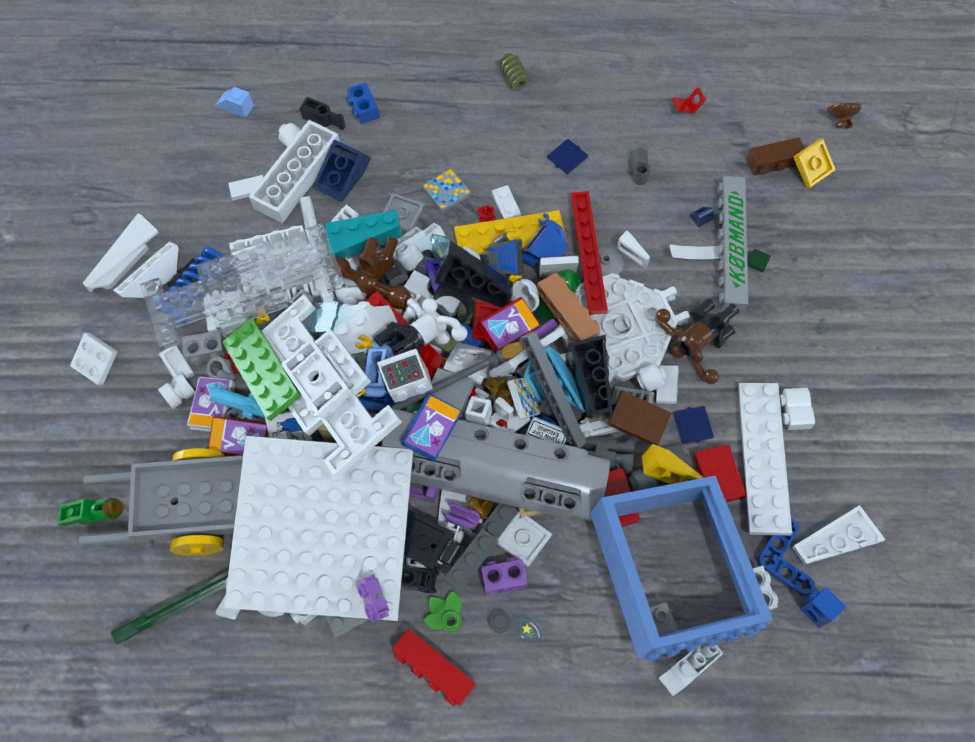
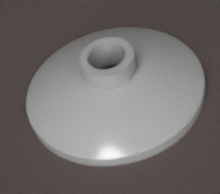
M610 247L598 248L602 276L611 273L619 275L624 264L620 253Z

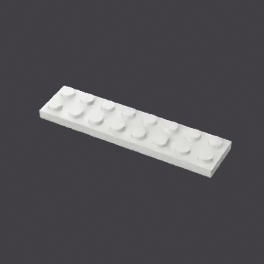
M739 383L738 396L749 535L791 536L792 525L778 383Z

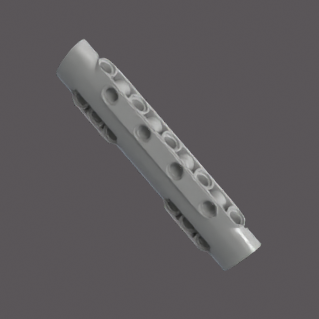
M392 408L402 423L384 437L382 447L408 449L401 444V441L418 411L411 413ZM458 419L436 461L459 467L413 457V470L411 471L410 482L561 518L578 517L592 521L590 513L605 494L610 460L588 455L589 453L581 448ZM480 436L483 440H478L475 437ZM515 446H521L523 449H517ZM413 451V455L426 458ZM555 455L561 456L562 459H558ZM430 471L433 475L428 476L424 472ZM444 476H451L453 480H446ZM525 482H529V483H533V484H538V485H542V486H546V487H550V488H555V489H559V490H563V491H567V492H572V493H576V494H579V495H574V494H570V493H566V492H561V491H557V490H553V489H549V488H544V487H540V486H536V485H532V484H527V483H525ZM528 494L532 499H527L524 495ZM544 499H549L552 504L546 503ZM564 504H569L572 509L566 508Z

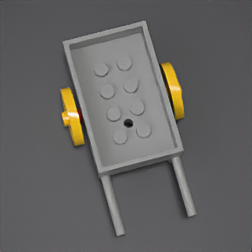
M193 448L176 452L172 457V461L131 464V472L84 476V484L131 480L128 532L80 536L79 543L93 544L133 540L134 542L142 541L150 547L154 543L153 540L172 539L169 550L176 555L205 556L223 551V539L209 535L234 533L243 456L224 457L223 453L216 450Z

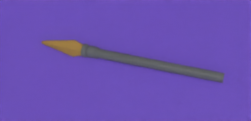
M521 341L507 344L501 351H496V354L494 353L486 359L432 385V390L392 405V408L402 410L426 398L428 394L432 395L490 365L497 364L499 361L503 362L504 359L514 358L524 350Z

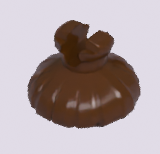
M860 103L834 104L827 107V111L831 116L837 118L836 128L849 129L853 126L851 117L860 112L862 105Z

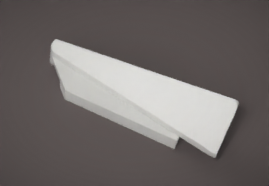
M138 213L85 279L83 285L90 292L95 288H113L149 250L146 243L159 233L158 230Z
M436 223L431 224L425 230H421L416 226L403 234L402 237L396 239L398 243L394 257L396 259L397 250L406 243L416 245L420 252L428 249L433 252L448 245L449 242L441 226ZM384 247L378 250L376 253L383 252Z

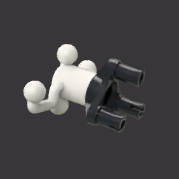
M410 298L407 300V315L410 318L419 319L409 326L392 321L386 325L383 331L373 336V339L379 347H382L392 338H396L399 343L392 346L393 352L399 350L395 353L396 356L417 349L421 357V348L433 339L439 345H445L449 342L450 334L446 331V324L453 327L452 337L456 341H462L467 337V329L457 319L437 313L438 305L433 298L425 299L422 306Z

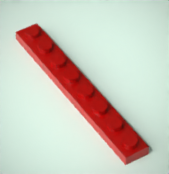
M589 191L572 192L571 200L589 315L607 314L608 308Z

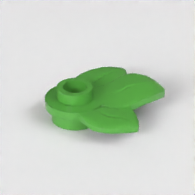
M451 592L446 601L441 598L430 597L429 609L431 614L424 619L426 625L433 630L457 631L462 623L459 614L462 609V603L455 592ZM449 618L455 619V623L453 625H449L447 623V620Z

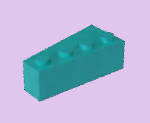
M397 210L325 223L331 260L335 257L348 259L355 257V254L364 251L368 237L380 240V245L386 243L387 237L394 239L402 237Z

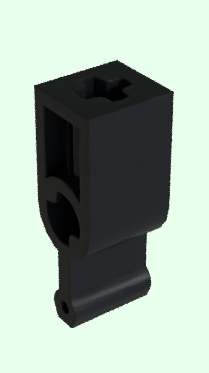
M306 97L300 106L302 119L311 120L323 127L334 125L340 130H344L346 127L343 115L331 112L330 107L325 103Z

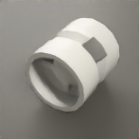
M181 373L172 379L171 384L166 383L158 389L173 409L182 404V399H189L195 394V391Z

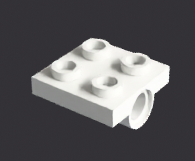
M84 333L70 366L97 385H103L118 351L91 333Z
M453 348L444 369L458 373L486 358L480 355L474 356L461 348ZM488 367L468 376V378L474 379L476 384L481 385Z

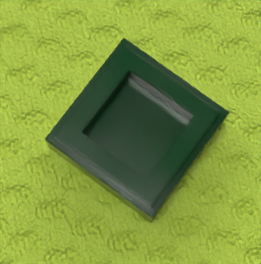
M754 248L747 265L763 273L771 255Z

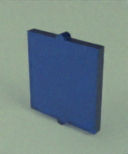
M567 139L547 155V158L555 164L556 168L561 169L568 175L585 161L589 155L580 149L579 145L577 146Z
M705 406L688 407L685 410L673 412L682 444L700 443V441L714 438Z

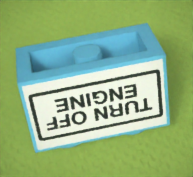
M533 416L525 434L526 436L566 445L567 440L561 427Z

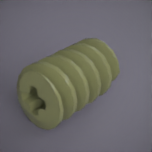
M506 53L499 59L498 65L513 90H520L530 82V77L517 55Z

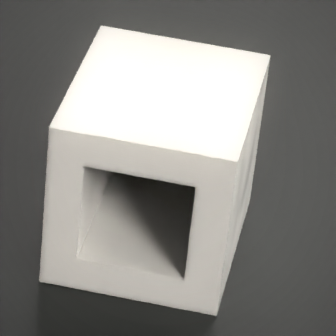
M471 396L465 412L466 421L487 426L492 414L491 401Z

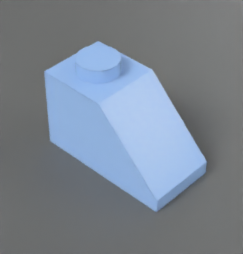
M236 87L224 92L216 104L217 108L244 118L247 117L254 106L250 93Z

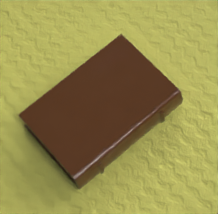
M622 391L619 394L607 425L645 443L658 446L672 413Z

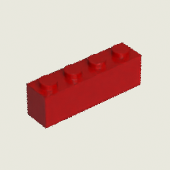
M410 629L405 632L392 649L396 653L394 658L402 665L408 663L412 667L410 671L419 679L422 676L429 681L427 685L436 693L439 690L446 695L444 700L453 707L456 704L461 707L476 687L475 682Z

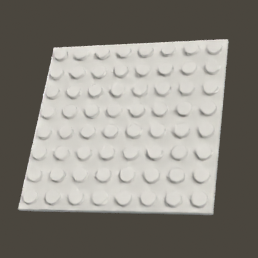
M246 436L224 608L369 619L365 613L366 605L364 599L359 596L357 591V581L374 574L375 578H378L383 591L377 594L376 598L385 597L390 610L388 611L389 616L381 620L398 621L413 451L403 448L374 446L337 478L332 474L324 460L340 447L338 443Z

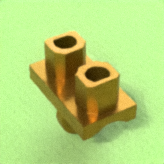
M490 377L485 383L488 388L487 393L492 396L493 406L498 397L504 399L510 406L514 404L507 384L508 380L505 377H502L501 380L496 377Z

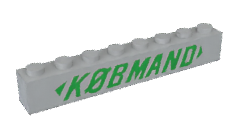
M724 176L722 183L718 184V194H720L718 209H721V213L718 216V224H721V229L718 232V240H721L718 248V255H721L718 270L721 271L719 287L722 291L719 294V304H722L723 311L733 303L737 306L733 309L734 311L739 308L740 312L744 313L748 306L745 177Z

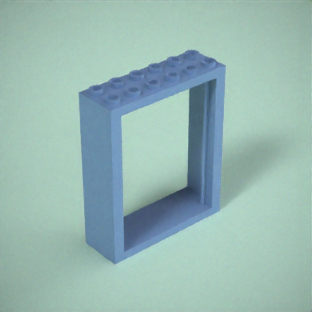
M716 476L602 497L590 513L638 660L646 659L647 662L659 659L660 655L667 654V657L678 655L680 650L684 649L687 652H692L700 649L699 646L706 644L707 647L718 645L721 640H726V643L738 640V636L745 635L746 638L753 637L758 634V631L766 629V624L773 620ZM701 500L746 615L659 635L618 516Z

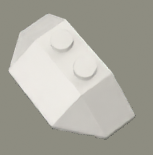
M169 241L113 291L121 297L149 298L155 295L159 288L169 282L176 274L179 247Z
M389 305L369 307L331 327V330L336 334L355 361H358L368 355L369 347L358 349L356 344H363V341L357 338L368 336L370 341L373 342V336L383 331L386 325L392 321L398 322Z

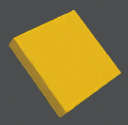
M818 139L793 156L806 188H811L836 170L823 139Z

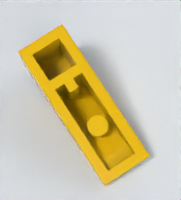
M653 444L642 455L644 474L668 484L704 478L671 451Z

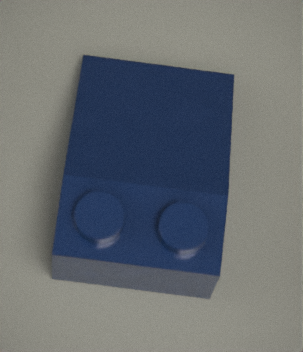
M334 139L312 187L343 202L365 173L371 157Z

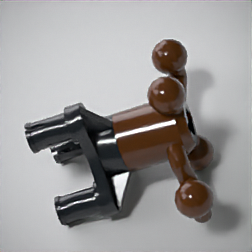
M707 298L698 307H694L689 311L693 325L686 331L681 328L673 329L667 323L671 318L670 312L667 309H659L655 317L656 323L670 336L678 339L677 344H674L671 348L672 356L675 358H682L684 355L691 356L692 364L700 379L708 384L716 383L719 379V374L713 369L704 370L700 363L703 360L701 350L708 344L715 348H721L725 341L735 334V329L729 324V321L740 312L739 308L734 311L733 309L737 306L731 303L722 312L707 314L715 308L714 302Z

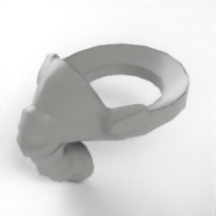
M216 356L207 363L209 377L227 380L235 379L236 375L231 367L230 360ZM215 361H219L223 367V370L218 371L217 376L211 371V365Z

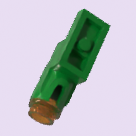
M83 498L62 504L59 509L57 525L68 526L75 523L91 525L114 520L123 513L124 505L116 498L96 501Z

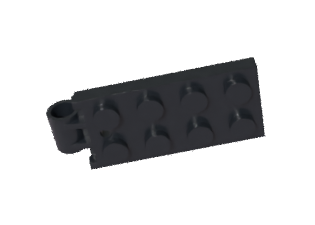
M408 510L404 546L405 557L436 571L437 567L435 565L438 560L452 567L462 547L449 540L455 536L452 531Z

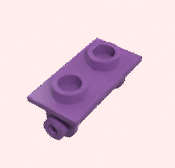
M373 574L358 580L357 591L359 596L364 599L366 605L365 613L371 619V622L389 616L388 611L390 610L385 597L376 598L377 594L383 592L378 578H375Z

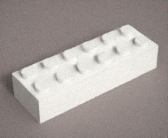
M308 120L249 195L253 209L283 223L298 204L299 199L305 195L316 180L333 140L335 139L340 142L338 134Z

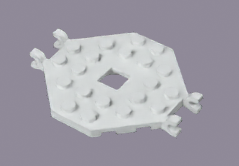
M611 273L602 276L608 312L607 314L590 315V317L600 325L601 332L599 336L606 334L609 375L615 379L626 381L637 377L639 370L645 366L655 363L659 367L672 336L656 323L657 311L659 309H667L670 312L671 318L667 323L673 329L677 325L688 324L687 319L690 318L688 311L674 315L667 301H672L676 298L677 291L674 286L664 291L652 290L644 287V284L633 280L628 281L620 278V275ZM584 283L577 287L575 294L580 304L587 308ZM622 317L629 331L617 336L611 334L606 323ZM566 331L561 336L566 348L569 343L574 342ZM560 354L566 366L569 365L567 354Z

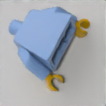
M361 336L357 339L362 340L363 344H356V347L358 349L369 347L365 374L371 380V383L356 396L359 397L364 394V396L382 397L388 393L377 362L394 357L393 351L388 345L384 344L382 347H379L375 341L371 342L368 336Z

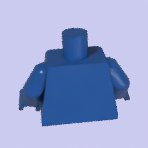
M547 213L543 214V217L546 219L545 221L538 218L539 224L542 227L523 250L525 252L523 254V262L531 266L540 267L541 258L567 257L563 254L568 247L563 228L553 220H549Z

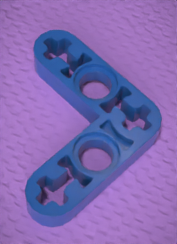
M791 518V536L772 535L758 556L757 564L759 567L763 566L769 575L797 594L806 596L814 591V580L782 558L799 530L798 523ZM773 540H781L783 549H776L773 546ZM772 552L774 554L770 559L772 564L766 565L764 558H767ZM781 568H788L790 570L791 577L789 579L781 575ZM796 575H798L799 577L796 579L797 581L793 584L791 581L796 578ZM803 581L807 582L806 586L808 588L805 590L801 589Z

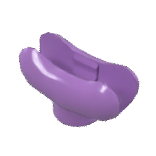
M448 503L451 512L449 514L443 513L445 519L466 529L476 528L480 520V515L477 511L457 503Z

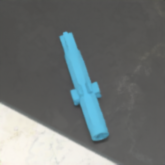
M213 388L210 401L242 411L243 417L252 419L253 415L265 418L252 393L249 394V397L227 390Z

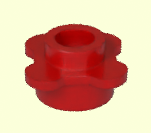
M488 205L477 210L480 216L479 222L496 220L494 215L495 208Z

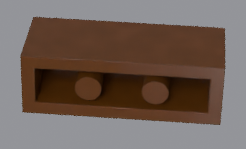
M800 137L750 148L746 160L753 176L758 174L764 175L771 171H781L785 168L797 167L793 156L805 148Z

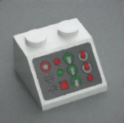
M417 349L377 362L387 390L394 402L404 401L409 397L424 394L433 389L428 369Z

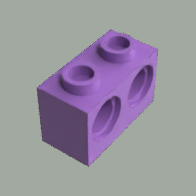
M509 558L504 563L497 564V561L485 563V566L481 567L486 596L527 588L523 559ZM511 569H516L520 575L517 578H512L508 572ZM496 573L500 578L496 582H491L488 579V575Z

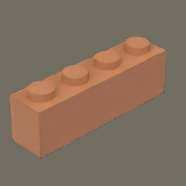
M555 272L538 282V295L574 342L599 336L601 332L600 325L590 317L588 309L580 304L577 295L567 287L563 277H560Z

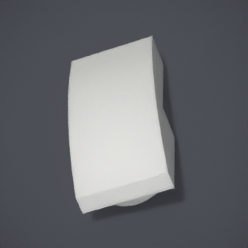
M660 365L659 368H664L667 378H664L665 385L657 389L656 402L659 404H676L679 366Z

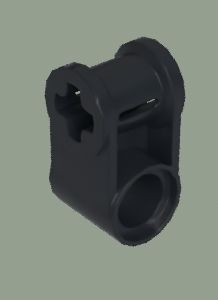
M410 567L402 569V578L406 574L414 577L410 583H404L401 579V587L403 589L429 594L437 593L435 585L439 571Z

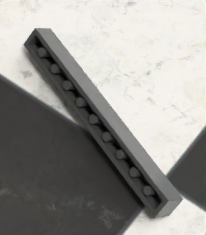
M536 331L527 333L519 339L569 446L581 448L587 441L546 355Z

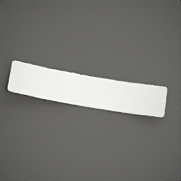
M670 245L671 254L674 258L721 259V255H718L719 246Z

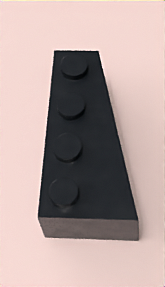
M451 240L449 241L436 269L434 282L499 307L507 305L512 296L513 282Z
M606 334L569 343L566 354L589 422L592 423L609 418L612 412L607 364Z

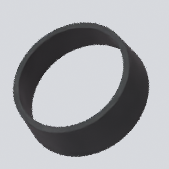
M445 286L438 288L433 297L435 301L440 297L450 296L464 304L467 312L466 316L455 318L460 324H463L474 310L472 297ZM437 307V313H439L440 315L448 316Z

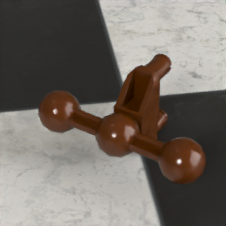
M368 237L364 252H361L358 257L360 271L363 273L352 269L349 261L343 257H335L328 263L327 270L333 279H350L357 283L358 288L364 294L370 295L377 291L379 294L387 297L389 304L395 309L400 310L408 306L407 300L412 296L406 287L398 285L392 288L381 283L379 278L384 277L394 265V253L398 240L387 237L383 252L376 253L380 240Z

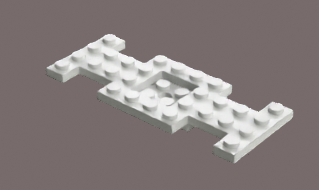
M303 294L266 326L262 332L282 362V367L302 395L288 407L299 425L310 436L324 423L340 446L324 460L332 474L338 478L401 424L402 421L389 405L375 417L370 415L356 395L371 383V380L331 329L326 331L317 340L313 338L302 321L316 308ZM319 374L318 379L313 381V377Z

